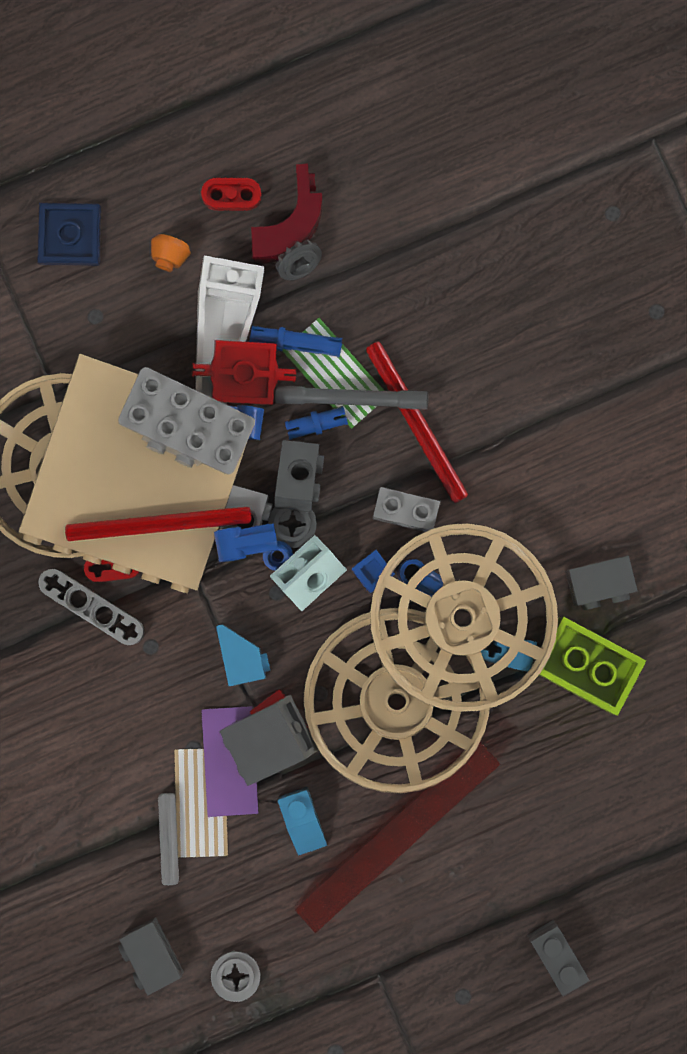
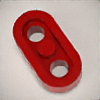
M212 178L202 186L201 197L204 204L211 210L249 211L255 209L260 204L262 192L259 184L250 178ZM216 191L223 194L219 200L211 198L212 194ZM244 192L252 193L250 200H244L241 196Z

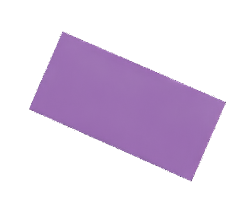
M252 706L202 710L208 817L258 814L257 782L247 786L244 778L238 773L237 765L230 751L225 747L219 732L233 722L251 715L249 711L252 710Z

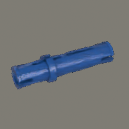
M252 325L250 342L277 344L276 350L283 352V349L340 357L342 338L293 332L286 330L285 327L270 329Z

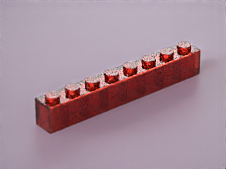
M480 742L476 751L464 766L446 780L435 786L420 790L300 899L295 904V911L315 933L318 932L492 773L500 763ZM459 754V755H458L449 765H447L443 770H445L446 768H448L454 761H456V760L460 757L461 754Z

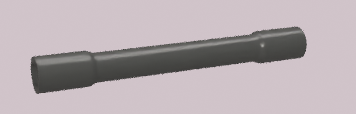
M277 385L275 399L277 404L302 405L314 403L388 406L401 409L427 410L429 393L428 391L410 390L396 392Z

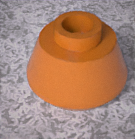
M158 234L151 240L152 259L156 261L155 266L159 269L172 272L173 268H180L191 254L189 245L175 237Z

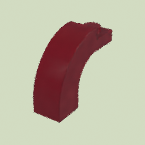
M296 164L298 200L291 216L277 225L251 227L254 264L279 261L278 256L286 252V247H293L295 242L302 243L307 239L310 241L316 232L322 214V193H310L316 191L315 173H309L308 164Z

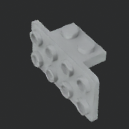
M147 367L140 370L118 418L121 426L143 435L142 440L148 442L146 447L159 454H164L165 451L176 455L175 461L192 468L193 464L198 466L203 463L224 474L234 472L255 425L253 417Z

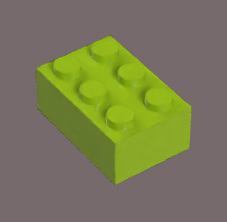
M559 617L556 640L550 658L539 676L610 714L618 716L646 660L565 617Z

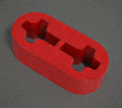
M102 560L101 564L103 565L111 564V570H104L101 572V577H97V574L90 570L91 566H95V563L86 561L84 564L85 575L94 582L132 579L141 573L133 569L130 575L112 569L114 563Z

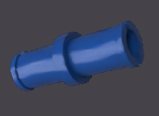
M343 406L320 413L312 411L309 416L285 421L287 430L299 427V429L288 431L289 440L312 433L320 435L324 430L348 425L346 416L334 419V417L346 414Z

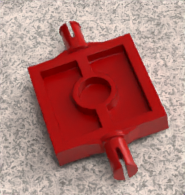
M214 340V356L211 364L192 363V369H204V371L192 370V376L210 377L212 383L211 398L219 402L273 405L274 389L278 380L295 382L296 376H284V374H296V369L278 368L276 361L277 344Z

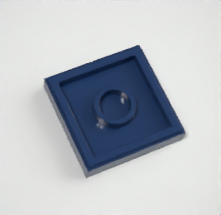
M39 203L38 264L99 266L100 204Z

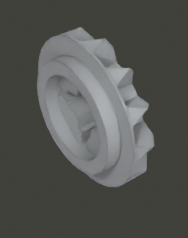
M234 950L221 955L215 962L211 971V983L216 993L223 999L231 1002H240L250 998L256 992L260 983L261 973L257 961L247 953ZM234 964H236L239 973L249 974L240 978L238 989H236L233 979L223 977L232 973Z

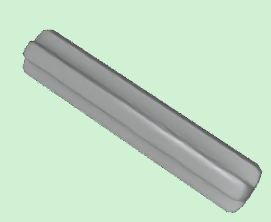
M162 793L158 796L162 884L169 886L176 885L179 882L176 798L174 793Z

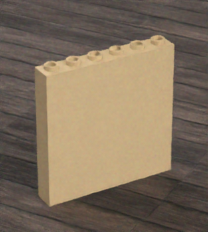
M79 354L18 532L24 534L23 540L41 545L42 540L54 543L53 550L71 555L72 550L84 553L83 560L98 565L101 564L102 560L114 563L112 569L130 575L131 569L143 573L141 579L159 584L160 579L172 582L171 588L188 594L190 588L198 590L215 539L214 531H218L219 526L78 541H67L65 526L76 523L225 509L244 450L234 472L231 474H224L203 463L198 466L193 464L192 468L175 461L176 455L167 451L164 454H159L146 447L148 442L142 440L143 435L121 426L118 422V418L138 374Z

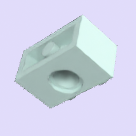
M314 535L273 572L270 577L293 603L303 611L347 569L322 541Z

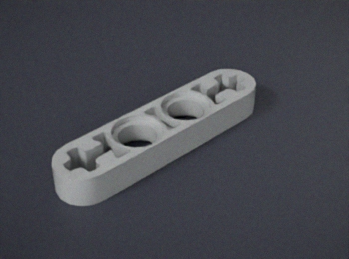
M48 569L40 575L38 580L39 588L45 595L125 645H135L143 639L145 630L143 624L138 619L64 572L57 569ZM58 575L57 582L64 587L68 586V582L73 584L66 591L64 600L59 597L64 593L61 590L52 588L49 591L47 589L49 587V583L46 582L48 577L54 578ZM77 590L84 591L87 595V602L81 608H76L71 603V595ZM103 606L109 607L113 612V618L107 624H101L96 618L97 610ZM120 614L124 616V619L120 621L122 624L131 626L134 623L136 625L135 631L138 633L136 638L130 637L128 640L125 639L126 632L119 627H116L115 633L111 631V628L117 623Z

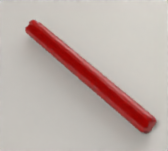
M378 341L368 346L366 352L387 389L396 392L408 390L382 344ZM399 408L452 501L458 503L468 496L467 491L420 410Z
M237 507L67 524L65 526V535L67 541L246 524L251 522L250 507Z

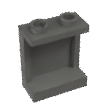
M291 695L252 715L235 721L219 731L225 747L230 751L237 765L238 773L244 778L247 786L295 765L318 751Z

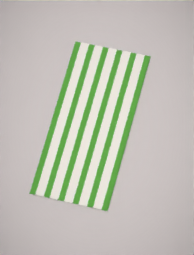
M320 318L302 332L336 337ZM343 344L340 357L283 349L285 355L315 388L384 391ZM330 404L333 409L340 406L344 407L346 414L341 415V417H347L348 425L351 429L377 407Z

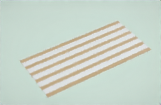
M204 749L174 750L178 857L228 856L227 816L208 817Z

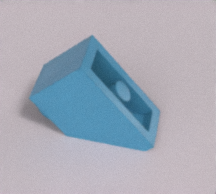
M216 626L228 685L233 686L265 679V672L271 671L267 653L261 654L258 646L227 626Z
M308 787L279 796L278 803L298 856L327 846Z

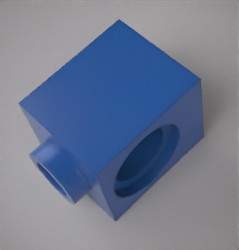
M375 550L351 570L371 594L375 590L379 576L387 563L378 551Z

